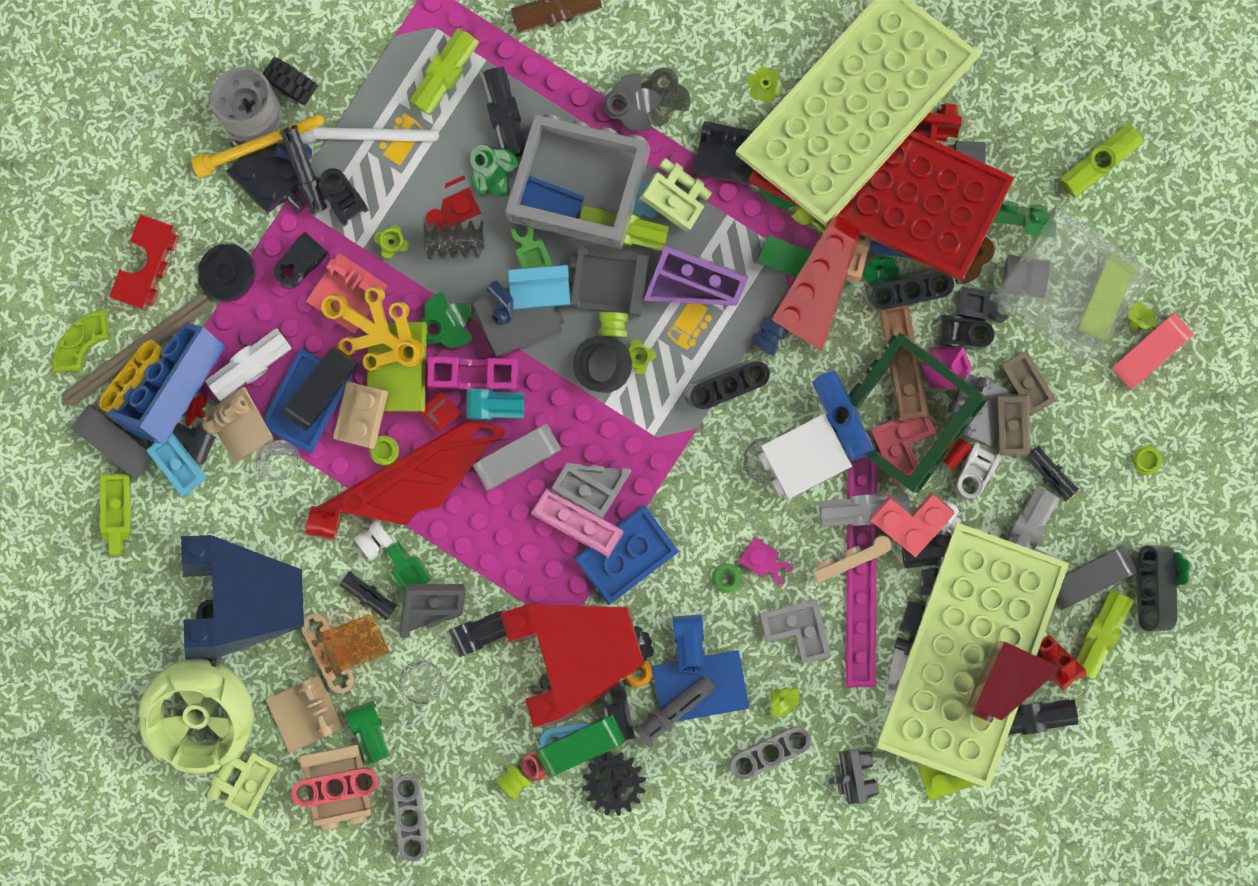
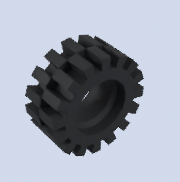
M275 56L262 73L270 85L304 106L318 87L305 74Z

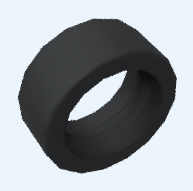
M598 335L587 338L578 346L574 354L573 370L575 377L582 386L589 390L603 393L616 391L627 382L631 374L632 359L630 351L624 343L615 338ZM608 347L615 353L617 360L616 369L608 380L603 382L596 381L590 376L588 368L589 359L596 349Z

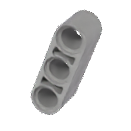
M546 424L473 464V467L486 491H489L555 455L562 449L549 425Z
M798 726L784 730L735 754L730 761L731 771L739 779H750L807 751L811 745L810 734L807 730ZM794 732H801L805 736V743L800 748H793L789 744V737ZM770 744L775 745L779 751L777 758L773 761H767L762 756L763 748ZM742 757L750 759L752 763L751 770L745 774L737 772L735 768V763Z
M405 774L400 776L393 784V797L399 851L405 860L414 862L420 860L427 851V835L421 783L416 776ZM410 780L414 783L415 792L413 795L405 796L400 792L399 785L401 781ZM410 809L417 813V824L412 826L405 824L402 818L405 810ZM415 839L421 844V852L419 854L411 855L406 851V842L408 840Z

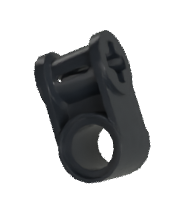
M329 168L321 174V191L344 227L348 225V220L362 211L364 213L369 211L359 193L352 187L341 170ZM330 176H336L341 180L342 184L338 189L330 190L325 186V180Z
M304 232L276 263L274 267L275 278L284 288H296L311 271L321 264L328 251L307 232ZM283 270H292L295 274L294 277H285Z
M940 315L939 320L942 321L940 339L937 340L936 345L985 349L992 343L995 332L992 325L985 321L952 315ZM951 325L953 326L952 338H950ZM977 328L985 329L989 335L988 340L984 343L976 342L973 338V331Z

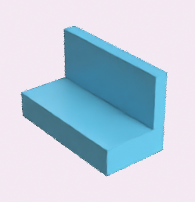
M568 265L508 270L510 295L514 299L513 310L570 305Z
M173 433L164 445L154 443L146 450L182 497L193 494L194 489L207 479V476Z

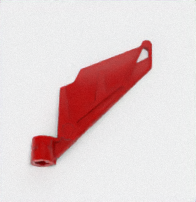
M466 420L319 506H311L305 534L335 541L341 512L406 526L419 511L439 508L494 441L501 440L504 437V428ZM480 428L493 430L494 436L470 440Z

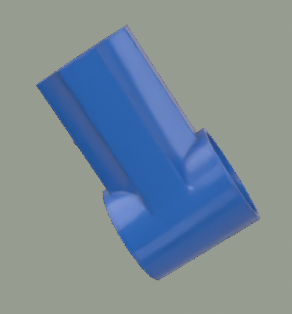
M702 614L673 616L674 643H677L679 673L691 675L704 671Z

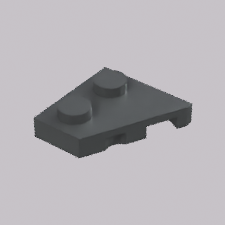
M405 584L400 621L401 638L409 637L410 631L426 625L427 629L444 620H451L461 616L466 592L464 584Z

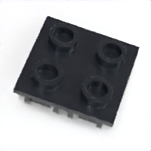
M704 121L693 174L751 185L749 178L754 169L736 155V150L753 131L741 129L737 126L731 127L730 125L726 126L712 123V121Z

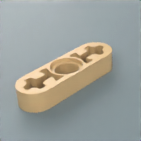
M321 614L306 616L304 618V627L301 628L302 633L328 686L336 693L350 691L354 686L355 676L327 619ZM313 618L316 622L321 621L323 623V626L320 628L322 636L325 637L329 634L331 638L330 640L320 642L316 647L313 644V640H319L316 633H309L307 630L311 626L310 620ZM325 645H332L337 651V656L332 662H325L320 657V650ZM340 660L344 664V666L338 667L340 673L349 676V679L346 681L347 687L342 688L341 685H334L333 681L337 678L334 670L330 671V673L326 670V667L334 666Z

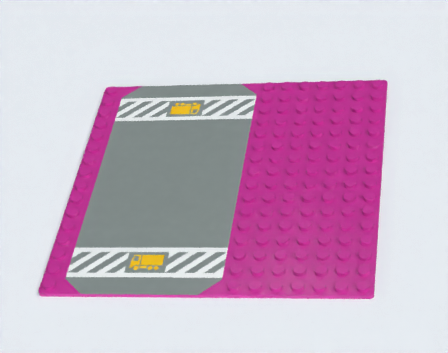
M418 0L335 128L436 130L439 133V139L435 142L327 139L311 163L315 176H319L320 179L321 174L329 168L341 170L352 187L359 193L369 211L366 213L362 211L348 220V225L344 227L322 191L321 193L327 208L319 213L316 209L315 214H310L308 206L298 213L287 201L285 202L251 254L256 267L253 286L239 300L231 302L221 301L204 326L208 332L225 345L219 360L213 365L205 380L230 363L229 360L236 353L249 345L253 346L277 328L287 340L292 350L267 367V372L248 385L244 384L238 389L246 388L263 419L300 348L323 359L333 346L338 347L339 342L343 338H358L368 335V333L360 328L355 334L306 302L327 271L328 263L331 259H335L338 253L388 285L384 290L385 298L382 302L387 323L395 322L389 315V308L396 302H404L408 305L409 314L406 317L407 322H420L425 317L427 301L435 294L442 292L448 304L465 303L472 307L470 318L463 327L470 333L472 340L467 345L459 348H448L441 342L437 344L426 343L425 405L442 391L462 414L439 433L421 412H383L378 437L389 436L397 442L399 455L395 461L399 460L466 420H470L466 419L467 390L428 388V357H458L470 360L495 358L474 311L473 302L490 295L486 289L493 281H498L504 289L508 288V270L522 269L515 250L521 248L522 245L513 239L511 229L515 228L520 237H525L528 234V229L524 225L509 222L505 214L518 168L507 172L510 188L508 196L495 195L489 190L484 196H480L474 190L471 182L473 167L470 162V155L472 150L482 144L490 145L495 150L500 149L497 133L492 127L486 105L488 101L480 73L496 67L505 68L512 97L515 96L522 121L520 126L525 144L535 114L540 116L552 114L558 116L561 121L572 123V121L577 120L588 124L590 128L600 130L601 127L615 130L619 135L628 137L629 134H635L645 138V141L649 143L651 152L642 182L648 184L652 176L657 172L666 177L667 173L658 167L660 162L666 158L673 164L677 162L681 165L683 171L692 178H699L703 181L704 187L709 189L712 194L707 201L702 200L698 196L695 200L701 203L704 208L692 228L687 232L659 212H657L654 218H647L645 215L638 217L641 220L669 226L666 244L748 275L749 277L738 305L643 300L641 317L628 315V320L625 322L624 329L627 331V338L615 339L624 343L628 350L631 347V341L638 339L646 348L655 350L656 358L649 362L647 371L644 374H637L632 367L627 382L620 389L610 393L596 392L582 386L576 379L573 370V358L578 346L587 338L598 335V330L601 328L599 313L602 311L571 307V300L570 305L553 306L552 308H559L564 319V323L560 325L562 328L561 332L558 334L553 333L507 353L506 357L501 358L518 359V391L493 390V392L525 393L524 419L493 418V420L471 421L500 426L505 431L504 437L501 440L494 441L478 461L546 424L549 425L562 450L489 491H486L474 467H472L439 508L419 511L406 525L526 604L583 606L595 587L573 557L585 549L587 545L532 515V511L546 488L551 490L567 463L581 464L582 466H604V468L614 469L628 468L631 470V473L603 519L615 526L644 504L647 507L710 410V408L703 410L694 408L687 404L684 397L685 389L694 381L741 362L752 345L749 340L754 333H758L762 329L760 326L761 321L765 316L767 318L770 317L795 278L756 263L766 235L809 251L814 249L820 236L816 231L806 225L799 224L791 215L770 204L766 199L741 183L693 174L696 154L652 126L651 129L641 132L627 129L621 120L612 119L605 113L603 108L604 95L455 0ZM459 28L478 40L479 45L464 65V71L458 82L450 91L446 92L430 116L410 103L409 100L425 78L426 69L438 53L441 54L454 32ZM615 102L612 104L615 110L622 109V107L616 104ZM542 131L529 176L584 196L585 199L577 219H580L583 205L614 213V211H619L635 153ZM481 155V161L484 164L485 157ZM522 155L517 156L519 162H521ZM463 175L465 176V180L445 188V183ZM330 176L325 180V186L330 190H336L342 184L341 180L336 176ZM678 181L674 183L677 187H679L687 193V188L685 186L680 184ZM470 187L482 214L436 234L438 227H432L427 223V213L432 209L441 211L444 198ZM297 190L296 194L306 203L302 191ZM392 225H397L401 228L403 239L408 241V249L405 252L399 251L393 254L391 259H385L381 254L382 249L380 245L374 241L375 234L383 232ZM533 228V241L542 239L553 266L568 265V282L574 283L575 271L570 270L572 253L578 254L579 247L637 256V254L649 256L645 298L662 251L637 245H623L622 249ZM304 232H307L328 251V254L321 264L311 271L300 285L292 289L284 288L275 278L274 267L290 249L295 240ZM389 240V244H394V240ZM283 270L285 277H294L295 274L292 270ZM397 306L395 309L396 314L401 316L403 313L402 308ZM370 311L366 318L374 322L372 312ZM435 324L430 325L428 333L431 335L437 334L438 326ZM346 341L345 347L348 351H351L352 344ZM368 347L348 355L359 363L352 374L353 377L350 381L352 383L367 386L368 370L363 365V358L368 354ZM600 347L591 355L588 368L590 376L596 381H606L613 375L617 363L613 350L608 347ZM637 354L636 359L640 360L641 355ZM728 376V377H725V378L722 380V382H721V389H722V390H723L724 386L726 385V383L728 382V380L730 379L729 376ZM204 380V384L198 389V392L217 404L221 403L222 401L215 396ZM701 387L695 391L694 400L696 403H702L706 398V391ZM343 396L313 454L271 433L274 441L347 488L388 466L379 465L374 462L367 447L333 439ZM480 428L470 440L494 436L493 430Z

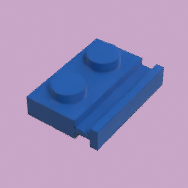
M529 176L520 205L577 218L585 197Z

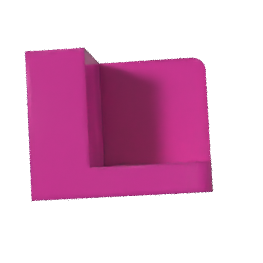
M933 347L929 352L963 378L966 372L971 373L973 370L963 347ZM922 362V370L931 388H958L925 362Z

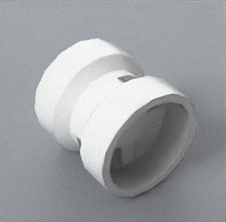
M377 520L370 525L368 531L359 533L353 538L371 561L379 555L381 549L389 548L395 543ZM372 535H373V536L376 538V540L379 542L378 544H377L376 541L372 538Z

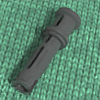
M704 674L701 679L681 693L680 696L662 710L660 708L655 709L649 719L640 726L635 725L633 728L646 745L651 748L653 741L666 731L671 732L673 730V723L717 689Z

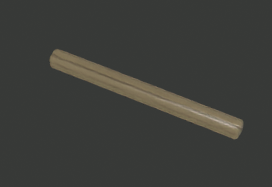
M204 293L194 298L64 391L62 395L65 401L70 406H75L116 377L144 342L153 340L160 345L176 334L185 322L191 323L211 309L213 305L210 299Z

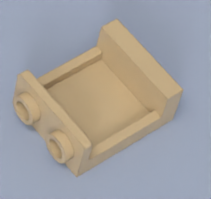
M355 744L299 756L301 768L304 769L305 779L363 768L364 763L360 745ZM361 773L357 778L358 786L362 789H369L366 773ZM331 779L328 789L332 794L340 795L343 791V784L338 779ZM307 785L309 799L312 800L314 790L311 786ZM370 794L311 806L313 827L321 826V831L339 827L338 822L350 820V825L367 822V816L373 814Z

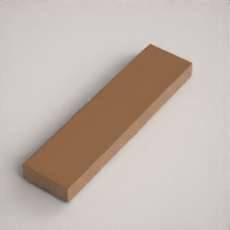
M909 305L887 310L879 309L885 344L893 335L897 336L899 333L905 334L915 341ZM904 347L890 365L899 421L907 422L929 418L919 358Z

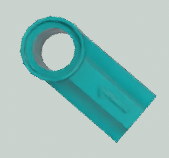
M467 389L466 419H524L525 393L493 392L490 389Z

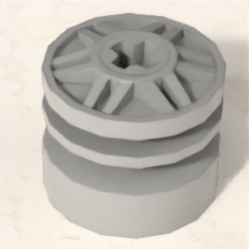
M249 67L234 68L222 74L213 85L210 96L212 109L233 139L246 143L276 131L281 124L283 114L281 102L261 72Z

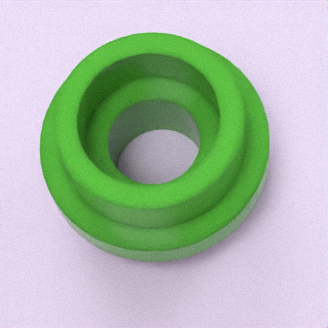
M729 563L717 566L712 574L713 585L721 592H733L741 583L739 569ZM724 572L732 575V581L729 584L721 581V575Z

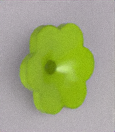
M766 67L758 68L756 74L750 75L747 80L751 88L750 96L755 100L761 99L765 103L772 102L775 96L783 92V85L780 83V73L776 70L769 71Z
M1137 301L1126 304L1127 316L1130 319L1128 326L1132 330L1137 331L1140 327L1145 330L1148 328L1155 329L1158 326V322L1155 320L1156 314L1152 310L1147 309L1142 303Z
M785 687L781 690L779 688L774 689L770 694L772 699L769 703L771 707L769 714L774 718L778 716L781 718L786 717L799 704L798 696L800 691L796 687L791 689Z

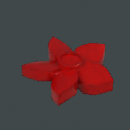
M199 395L193 397L187 411L182 415L186 416V426L189 427L192 424L195 416L199 419L205 417V412L202 408L207 403V396Z

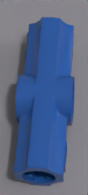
M832 370L813 380L812 384L827 412L828 422L835 428L850 461L853 462L873 452L875 448L859 418V411L852 404L837 372ZM842 408H846L849 412V418L845 423L841 424L837 418L838 412Z

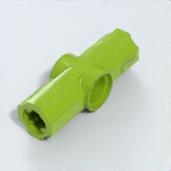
M458 28L441 54L438 53L429 64L425 72V78L409 102L431 116L446 92L450 91L458 82L464 71V65L479 45V41Z
M1127 123L1059 178L1063 187L1070 195L1077 198L1144 143L1141 135L1133 126ZM1095 155H1105L1109 161L1108 167L1101 168L1096 165Z
M583 205L580 219L614 227L618 211L612 213ZM632 215L623 245H637L663 252L669 226L641 220L640 217Z
M1112 589L1107 594L1097 617L1095 616L1091 620L1092 627L1088 634H1084V643L1075 658L1086 669L1087 675L1085 676L1092 680H1095L1107 654L1111 653L1117 644L1122 632L1120 628L1134 603V600Z

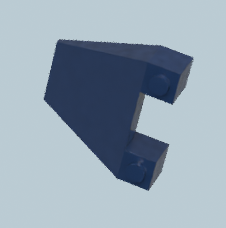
M212 535L181 536L183 577L212 576L214 618L183 620L185 660L217 659L304 627L302 569Z

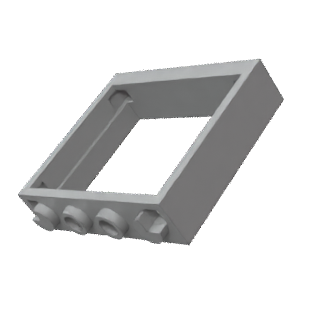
M535 114L505 211L508 221L622 249L651 152L648 141L635 134H629L628 137L619 135L615 130L601 127L600 130L590 128L588 124L577 120L572 121V123L561 121L558 116L552 114H544V116ZM542 131L635 153L614 227L520 205Z

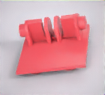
M338 253L335 259H331L328 263L327 271L306 302L323 313V300L327 296L340 294L347 300L350 308L367 317L371 309L365 300V291L374 286H378L384 291L388 285ZM372 291L371 297L375 301L378 299V294L376 291ZM335 301L334 307L339 311L341 309L340 303ZM343 317L333 319L354 334L359 329Z

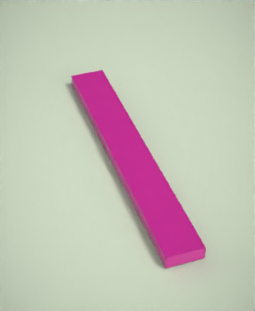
M866 456L853 462L850 461L852 467L847 469V499H850L851 496L877 494V464ZM848 524L847 550L858 545L861 550L872 546V541L877 537V526L875 524L863 526ZM877 557L846 572V687H876Z

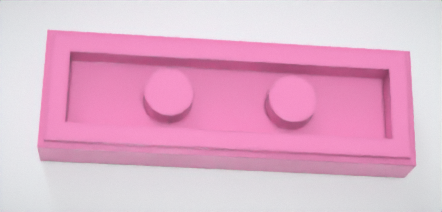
M546 488L532 511L533 516L608 558L624 533L622 529Z

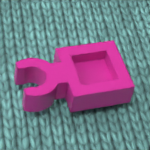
M756 537L753 538L738 561L763 578L767 571L771 572L773 579L779 584L786 582L778 576L779 569L784 567L791 572L794 569L787 562L779 563L775 561L779 552Z

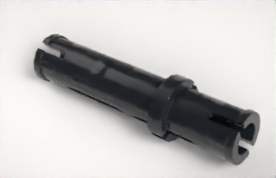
M292 125L291 130L289 127L280 130L279 133L282 136L298 179L297 188L304 195L309 213L315 214L316 209L318 213L325 210L327 204H325L319 188L320 179L319 176L314 174L299 134L298 126Z

